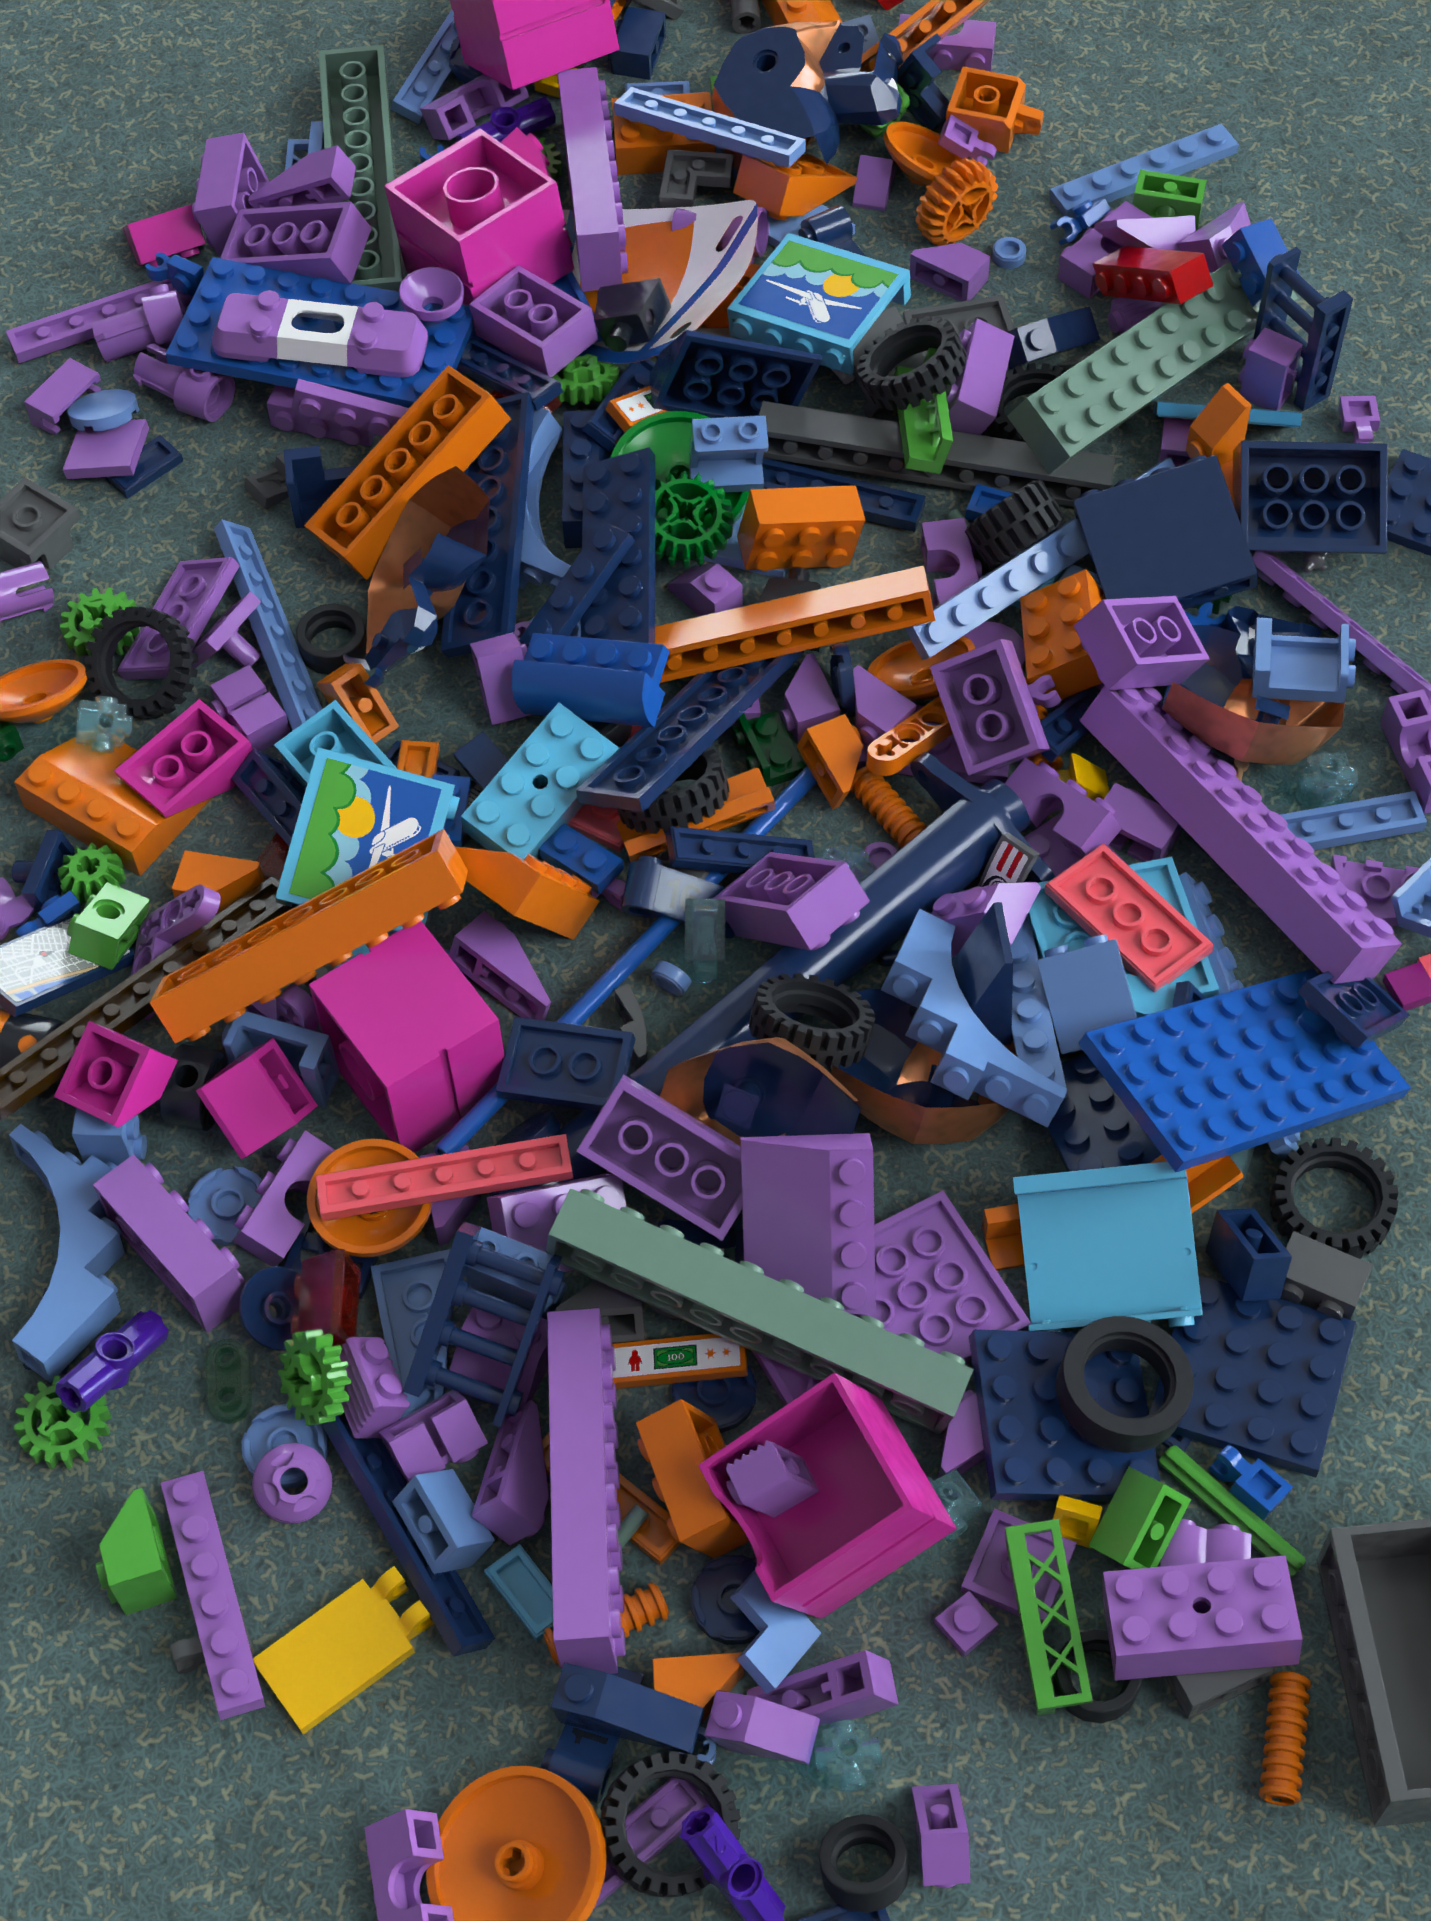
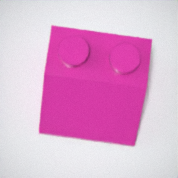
M192 204L127 224L122 228L138 265L147 263L158 267L155 256L158 252L164 253L167 256L179 253L180 257L187 258L199 254L198 246L206 244L199 223L193 217Z
M89 1021L54 1097L113 1126L121 1127L161 1098L178 1060L116 1031Z

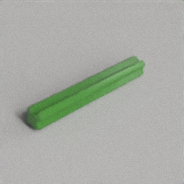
M1173 1445L1163 1453L1159 1460L1160 1466L1226 1524L1235 1525L1240 1528V1531L1251 1534V1546L1262 1556L1286 1555L1290 1578L1301 1570L1306 1562L1305 1557L1178 1446Z

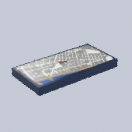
M75 914L0 945V1006L13 1017L19 1016L132 965L135 951L129 948L113 970L68 953L71 937L67 935V929Z

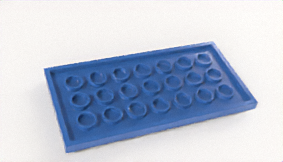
M212 257L166 352L167 363L171 365L290 388H296L297 380L302 379L410 408L448 365L455 370L457 369L474 328V322L470 307L462 304L454 315L442 322L435 323L420 320L428 331V343L420 370L410 377L400 378L359 373L354 367L269 358L268 362L225 358L214 352L212 336L227 296L232 293L259 296L260 293L271 290L278 293L279 298L357 307H364L367 303L377 302L383 306L384 310L406 311L402 306L400 294L396 291L354 283L345 284L330 281L326 278H315ZM430 303L424 309L426 311H437L443 306L438 303ZM295 316L291 325L295 329L302 331L336 333L342 329L344 321Z
M1314 968L1085 1032L1078 1043L1175 1172L1401 1099L1411 1089L1409 1084L1400 1075L1398 1069L1386 1058L1374 1040L1358 1049L1354 1045H1348L1336 1035L1333 1025L1324 1017H1319L1308 1009L1305 999L1298 991L1308 980L1319 976Z

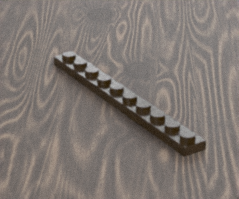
M273 876L269 877L217 914L208 924L186 936L0 1068V1120L3 1121L64 1076L89 1021L123 1034L154 1011L149 1002L163 977L297 907L296 904H292V907L276 903L275 897L280 881Z

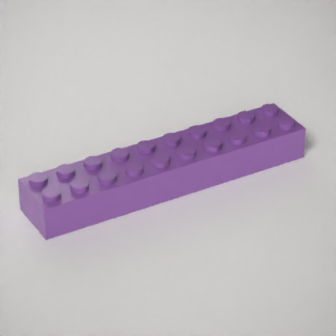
M1104 686L1082 716L1080 722L1323 973L1329 971L1334 976L1331 979L1333 984L1364 980L1365 977L1374 979L1402 945L1393 935L1392 927L1386 921L1375 917L1366 908V901L1356 892L1348 890L1339 881L1340 875L1329 865L1323 864L1313 854L1314 849L1305 840L1296 837L1287 828V821L1278 813L1270 811L1261 802V795L1252 787L1244 785L1236 777L1237 772L1233 766L1220 760L1211 751L1212 747L1197 738L1162 709V695L1153 687L1107 690Z

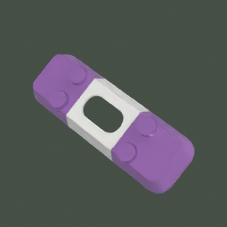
M271 290L264 291L259 296L240 293L228 295L212 336L214 352L225 358L268 362L269 358L347 366L356 368L359 373L400 378L413 376L420 370L428 343V331L414 313L384 310L383 306L377 302H370L364 305V307L285 299L279 298L278 293ZM295 316L344 321V326L336 333H320L295 329L291 323Z

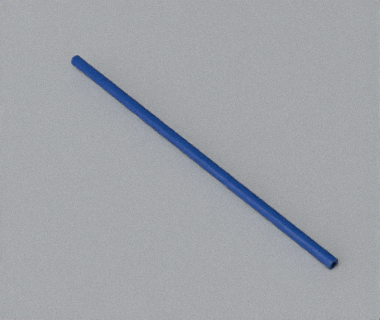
M806 766L774 799L775 810L756 817L742 833L766 836L817 783L809 767ZM710 871L704 880L718 885L730 872ZM664 916L658 917L557 1022L582 1025L681 922ZM497 1083L434 1146V1151L437 1155L458 1152L509 1100L498 1097L496 1093Z

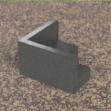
M667 150L659 195L660 208L693 207L697 186L733 187L734 154Z

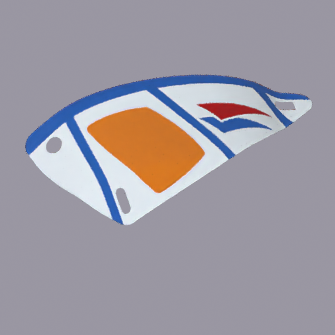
M744 200L693 207L622 209L623 224H625L626 232L625 252L627 253L628 273L622 274V283L660 278L670 301L671 309L652 340L628 345L623 352L612 351L609 347L605 346L603 341L589 346L579 356L592 354L597 356V361L605 363H636L658 356L663 349L678 337L671 338L685 324L691 322V325L686 330L696 331L736 287L751 262L758 228L757 203L754 200ZM676 208L696 213V221L685 228L672 231V219ZM562 210L572 242L570 247L574 265L572 272L581 287L572 210ZM743 216L740 226L726 248L717 252L716 247L731 222L736 217ZM599 290L583 291L595 314Z

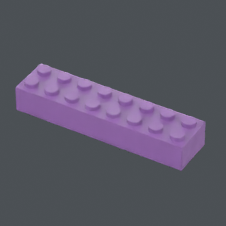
M597 67L565 70L558 73L581 289L582 291L599 290L603 286L623 284L622 274L628 273L627 253L625 252V224H623V210L620 199L614 143L612 140L611 121L609 120L605 80L599 81Z
M600 1308L547 1312L553 1641L561 1670L565 1662L614 1674L618 1673L617 1656H625L626 1648L624 1628H621L620 1613H624L623 1587L620 1585L619 1571L623 1570L621 1543L618 1541V1530L621 1529L620 1503L617 1502L616 1489H620V1475L615 1449L619 1448L617 1422L614 1420V1410H617L616 1384L613 1383V1371H616L615 1348L612 1345L610 1324H602Z

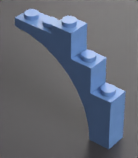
M542 408L539 411L534 410L518 588L524 589L528 581L537 586H541L542 583L547 584L554 590L571 565L555 557L545 543L540 526L539 497L547 464L564 430L551 413Z
M919 909L881 990L917 1007L905 1036L942 1053L930 1082L966 1100H969L974 1091L1048 1127L1064 1100L1067 1088L1035 1071L1012 1054L988 1031L969 1006L959 988L954 973L951 942L956 926Z
M20 1124L9 1134L16 1156L38 1175L52 1195L58 1210L60 1237L58 1258L49 1287L32 1317L13 1338L12 1342L19 1360L51 1383L54 1376L59 1375L121 1311L116 1295L118 1289L104 1274L125 1254L120 1238L122 1233L119 1227L107 1218L93 1187L96 1181L117 1166L109 1161L103 1163L93 1155L82 1164L72 1153L66 1151L63 1154L54 1148L51 1140L42 1132L36 1130L33 1133Z

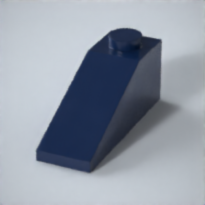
M1090 306L1045 318L1007 332L1014 335L1008 367L1010 370L1016 366H1022L1100 340Z
M565 1662L551 1704V1709L562 1724L691 1755L704 1713L702 1707L610 1673Z

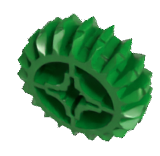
M684 470L681 473L680 479H675L671 473L667 475L666 483L656 479L655 557L657 560L668 556V563L671 567L676 563V560H683L682 564L685 569L689 566L690 560H695L701 567L704 563V555L714 560L717 556V550L724 551L727 546L726 539L732 537L733 528L731 526L734 524V514L730 512L732 510V503L730 499H725L724 489L714 490L715 482L713 478L703 483L701 482L702 476L698 473L694 476V479H688V475ZM665 507L668 510V517L665 519V523L659 526L656 516ZM710 513L714 524L706 533L703 530L702 522L705 516Z

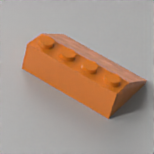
M97 726L39 755L14 781L22 804L26 809L88 846L92 842L99 849L107 844L113 854L117 853L120 856L123 867L138 876H141L212 799L205 800L165 818L114 772L115 769L138 750Z
M454 846L468 869L466 877L468 883L512 915L572 940L580 932L600 902L589 894L592 887L575 875L571 876L560 868L556 869L545 861L541 862L530 854H527L525 859L508 852Z

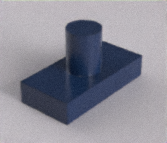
M61 830L46 831L34 861L17 860L12 866L11 873L14 882L25 883L21 894L37 914L41 911L42 905L47 900L56 895L60 896L62 892L58 868L64 866L63 855H75L74 847Z

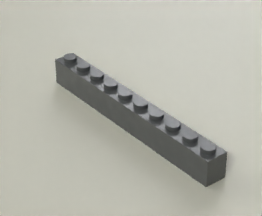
M766 401L762 402L759 416H766L769 445L768 451L764 452L763 458L974 491L976 484H981L1009 493H1015L1033 481L1042 480L1057 504L1074 507L1073 500L1078 499L1083 493L1090 490L1103 491L1111 488L1115 456L1083 451L1049 474L1026 442L952 431L953 443L941 473L936 474L905 468L899 422Z

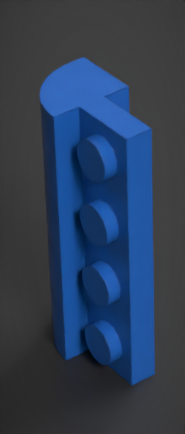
M533 633L524 660H515L513 664L511 678L513 697L516 705L524 714L547 716L559 702L582 720L654 728L665 695L659 684L670 651L663 644Z

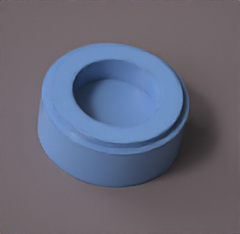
M1004 237L994 243L992 259L997 266L1005 269H1014L1024 263L1026 246L1021 240L1014 237Z
M658 961L651 972V978L654 983L675 996H683L692 983L690 977L683 970L666 961Z

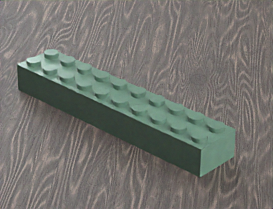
M375 45L319 51L324 148L338 145L356 166L351 197L340 202H352L372 228L352 283L399 292L400 285L404 279L402 253L384 188L386 184L396 179L388 73L384 46Z
M1230 261L1210 274L1213 287L1182 304H1165L1027 397L1007 416L1049 474L1255 332L1260 304L1252 307L1239 281L1242 274L1240 271L1235 273ZM1292 291L1291 298L1294 301H1296L1298 297L1294 293V291Z
M570 1188L548 1234L546 1253L562 1257L560 1264L820 1382L835 1372L856 1384L857 1387L860 1386L881 1398L889 1413L935 1434L940 1435L954 1418L974 1370L965 1366V1360L958 1355L947 1351H941L940 1354L925 1348V1343L916 1336L907 1333H901L900 1336L885 1330V1325L876 1318L867 1315H861L860 1318L843 1311L844 1306L836 1300L828 1297L816 1299L803 1293L804 1288L791 1280L780 1279V1281H776L763 1275L764 1270L751 1262L740 1261V1263H736L723 1257L724 1252L711 1244L700 1243V1245H696L683 1239L684 1234L671 1226L661 1225L660 1228L645 1222L644 1216L631 1208L621 1207L619 1210L605 1204V1199L591 1190L581 1189L579 1192Z

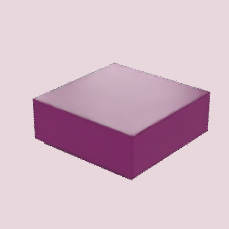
M1421 962L1384 974L1382 982L1391 997L1405 1011L1431 1002V979Z

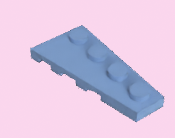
M450 1249L371 1266L385 1345L388 1347V1353L391 1354L389 1359L394 1361L392 1366L396 1368L394 1372L399 1375L398 1379L402 1382L403 1388ZM441 1346L436 1360L442 1362V1367L446 1369L448 1347ZM435 1384L434 1387L427 1386L420 1397L403 1392L408 1396L406 1400L411 1404L399 1419L401 1420L443 1396L446 1392V1387Z

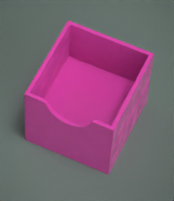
M450 0L464 63L512 90L620 50L610 0Z
M481 128L384 186L406 272L410 274L421 268L440 267L455 273L463 283V304L469 305L518 265L550 284L574 270L567 230L563 228L565 220L557 182Z
M422 921L410 928L397 931L383 942L369 948L368 954L363 955L361 953L309 984L321 1032L330 1036L340 1075L389 1141L401 1144L413 1153L417 1152L449 1132L498 1082L505 1056L499 1019Z
M835 1372L698 1465L715 1497L732 1513L748 1537L757 1559L755 1571L771 1601L820 1619L826 1617L957 1529L881 1398L860 1386L857 1387L856 1384ZM766 1440L802 1456L819 1492L775 1518L760 1511L755 1512L746 1505L737 1504L727 1487V1481L730 1480L726 1471L727 1464H734L735 1458L741 1460L742 1455H749L750 1450L756 1451L758 1445H765Z

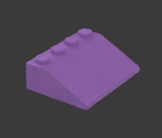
M870 1133L740 1137L744 1261L759 1266L764 1270L763 1275L776 1281L788 1279L801 1285L804 1288L803 1293L816 1299L828 1297L836 1300L844 1306L843 1311L847 1313H876L873 1146Z

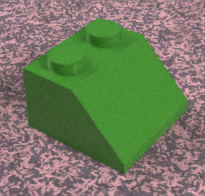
M142 1488L133 1490L99 1544L103 1561L96 1563V1570L102 1589L106 1588L111 1604L118 1602L125 1615L178 1599L158 1518Z

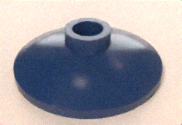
M273 1266L256 1272L247 1280L239 1298V1314L246 1332L255 1342L267 1349L285 1351L284 1342L293 1339V1333L315 1329L318 1319V1303L311 1285L303 1276L292 1269ZM268 1305H272L276 1309V1318H273L269 1313Z

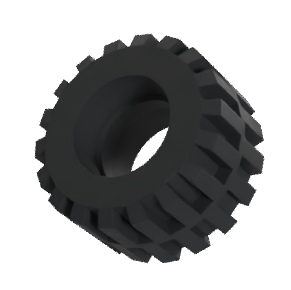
M1038 480L1022 487L976 518L968 525L965 533L989 569L997 568L1058 528L1066 517L1043 481Z

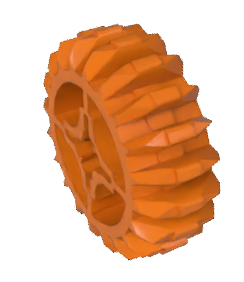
M963 158L959 162L955 160L950 168L944 167L938 177L934 176L932 184L926 186L927 191L925 195L920 197L921 204L916 208L918 215L915 222L918 224V229L922 232V235L934 245L943 246L948 243L955 244L956 241L970 235L975 229H979L982 221L987 220L986 215L993 209L992 202L998 196L995 193L998 189V184L995 182L996 177L981 162H977L973 158L970 160Z

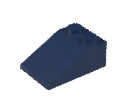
M994 902L952 961V966L959 988L972 1011L1003 1045L1011 1044L1013 958L1002 902Z

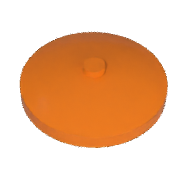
M510 1766L479 1777L466 1786L451 1801L438 1821L444 1860L431 1865L426 1870V1884L431 1904L452 1906L454 1921H586L597 1903L604 1882L606 1842L601 1822L594 1807L576 1786L545 1769L532 1766Z

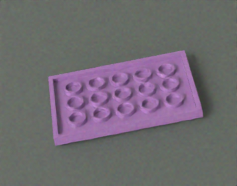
M944 1190L874 1225L876 1313L852 1315L859 1318L861 1315L876 1318L885 1325V1330L899 1336L901 1333L916 1336L925 1343V1348L939 1354L941 1351L956 1354L965 1360V1364L972 1361L969 1335L974 1329L1029 1331V1325L1032 1323ZM752 1351L784 1406L820 1383V1381Z

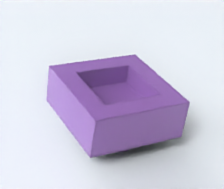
M970 1591L938 1615L934 1622L963 1657L998 1630L999 1625Z

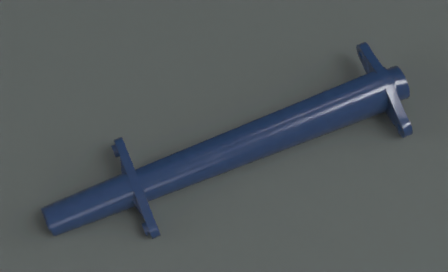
M928 752L920 754L910 763L912 774L944 813L859 883L870 900L869 903L859 910L860 915L851 923L837 928L830 934V940L819 949L806 950L784 946L633 1072L629 1078L660 1096L668 1069L701 1054L740 1042L756 1040L757 1037H752L750 1033L751 1028H749L751 1009L760 984L763 981L767 982V979L772 976L778 978L779 974L787 973L792 978L794 973H802L806 979H809L811 974L819 976V981L822 982L826 978L834 980V986L837 987L846 983L908 933L919 909L931 914L934 910V903L942 895L958 893L982 875L1002 834L1009 832L1031 847L1021 835V832L1029 826V815L1021 799L1010 787L999 780L989 779L980 787L973 786L942 764L932 754ZM1038 857L1024 882L1040 883L1050 881L1055 878V875L1049 866ZM798 1012L783 1013L794 1021H798L805 1015ZM583 1109L563 1126L557 1134H566L573 1179L489 1193L490 1196L605 1174L608 1170L577 1152L580 1143L600 1111Z

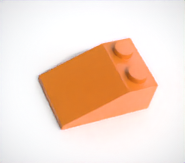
M743 154L733 193L743 197L745 200H754L757 203V207H763L768 210V216L778 220H787L788 216H803L856 184L857 177L830 163L827 165L824 160L811 154H802L789 168L776 166L772 162L747 157Z

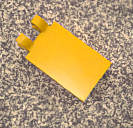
M395 1566L381 1575L371 1589L364 1579H361L253 1658L254 1665L302 1734L308 1732L413 1655L415 1650L409 1641L434 1624L430 1619V1613L420 1600L409 1607L402 1614L401 1618L390 1605V1602L396 1600L409 1590L405 1585L404 1578Z

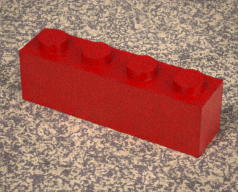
M1124 246L1092 263L1096 273V285L1104 296L1182 304L1213 287L1204 253Z

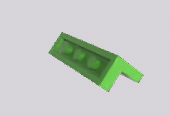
M929 348L923 364L926 361H928L936 353L938 349ZM897 366L893 376H898L914 369ZM946 391L941 395L937 392L932 394L934 399L926 402L925 399L920 400V406L914 408L911 404L905 410H899L897 407L906 469L936 474L941 473L953 443Z
M1059 1519L1005 1527V1542L1037 1716L1055 1713L1056 1708L1092 1703V1694ZM1051 1532L1054 1550L1045 1563H1042L1028 1553L1025 1536ZM1055 1558L1057 1562L1058 1573L1049 1568V1566ZM1030 1563L1040 1569L1034 1578L1032 1577ZM1044 1573L1061 1584L1062 1595L1053 1608H1050L1036 1598L1035 1586ZM1063 1603L1067 1619L1057 1613ZM1038 1608L1048 1614L1042 1624ZM1053 1618L1070 1631L1071 1640L1061 1654L1044 1643L1043 1632ZM1072 1648L1075 1664L1066 1659ZM1046 1653L1056 1659L1050 1670ZM1061 1664L1078 1675L1081 1693L1054 1697L1051 1678Z

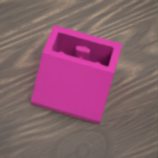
M274 1038L243 1053L196 1090L240 1159L247 1157L296 1125L318 1106Z

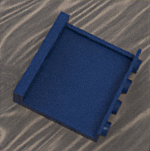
M1216 455L1207 458L1206 456H1197L1188 460L1185 465L1172 469L1170 467H1162L1153 471L1150 476L1138 480L1133 478L1124 479L1113 488L1103 491L1090 490L1080 495L1078 499L1073 500L1075 517L1079 520L1105 599L1176 596L1183 610L1257 587L1258 573Z

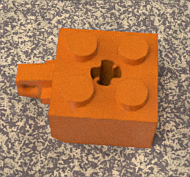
M963 66L946 111V120L952 114L978 130V139L994 145L997 149L996 151L1009 153L1015 133L1040 134L1044 111L1024 105L1026 84L1019 77Z

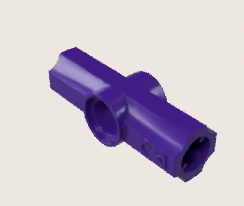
M542 97L517 109L500 107L491 113L490 121L457 135L456 140L458 142L480 128L499 142L506 138L516 127L527 136L529 133L532 134L555 124L556 116L551 103L546 97Z
M152 1310L147 1312L140 1311L118 1331L105 1333L100 1336L96 1341L95 1350L57 1382L55 1393L61 1399L62 1405L73 1413L77 1411L85 1412L110 1389H118L126 1385L129 1381L130 1371L167 1340L169 1329L164 1325L162 1317Z
M706 1806L701 1810L692 1811L681 1822L682 1831L679 1836L703 1867L705 1879L721 1891L742 1921H784L783 1911L786 1906L765 1879L761 1864L746 1853L713 1808Z

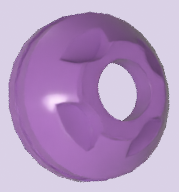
M427 267L408 274L400 285L399 294L402 306L406 312L414 313L419 320L439 323L454 315L463 304L464 288L462 281L455 273L440 267ZM430 303H438L443 306L437 311H426L424 309Z
M299 1443L282 1444L267 1452L258 1462L252 1479L253 1495L262 1512L271 1519L287 1524L301 1523L317 1515L327 1504L332 1490V1473L324 1457L315 1449ZM291 1468L300 1469L307 1478L305 1490L297 1495H290L281 1487L280 1480L282 1474Z

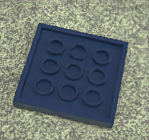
M1086 1054L1061 1063L1067 1088V1098H1064L1046 1129L1067 1172L1147 1164L1162 1155Z
M1198 1274L1203 1315L1194 1316L1195 1325L1174 1326L1172 1337L1181 1346L1190 1362L1194 1380L1191 1402L1173 1434L1222 1449L1227 1445H1231L1241 1455L1254 1459L1259 1458L1264 1462L1316 1478L1320 1469L1356 1321L1343 1317L1339 1321L1318 1312L1316 1309L1283 1299L1261 1300L1258 1302L1242 1301L1229 1283ZM1159 1378L1149 1415L1159 1410L1164 1403V1387L1161 1378Z
M974 1329L969 1335L991 1500L1058 1501L1059 1496L1063 1495L1082 1501H1111L1128 1467L1160 1482L1154 1447L1132 1453L1116 1452L1099 1447L1081 1436L1062 1413L1056 1394V1377L1068 1346L1078 1332ZM1120 1350L1105 1351L1095 1355L1085 1364L1084 1378L1087 1389L1092 1398L1102 1408L1114 1415L1125 1418H1141L1149 1415L1138 1355Z

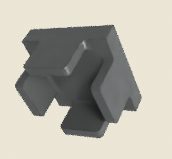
M24 477L0 499V559L18 568L28 565L27 562L34 563L41 556L44 566L52 569L74 548L69 530L81 518L78 508Z

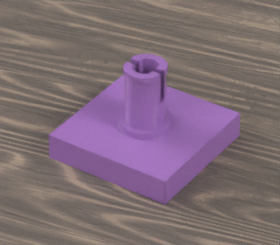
M251 591L224 612L197 642L192 652L198 654V662L192 663V668H197L221 648L242 667L247 665L251 667L262 655L237 632L239 630L238 627L262 602Z

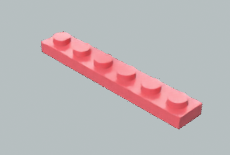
M566 1134L316 1176L320 1214L323 1221L573 1179Z

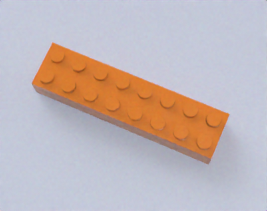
M442 829L162 978L149 1003L175 1044L185 1038H188L190 1042L195 1041L211 1030L210 1025L222 1019L225 1023H228L246 1012V1006L256 1001H259L260 1004H265L281 994L280 988L292 982L298 986L309 981L317 975L316 970L328 963L332 967L342 964L352 957V951L364 944H366L367 948L378 945L388 938L389 934L387 932L401 925L403 929H407L416 925L424 919L425 915L423 913L438 906L439 910H443L452 906L461 899L459 894L463 893L468 869L446 831Z

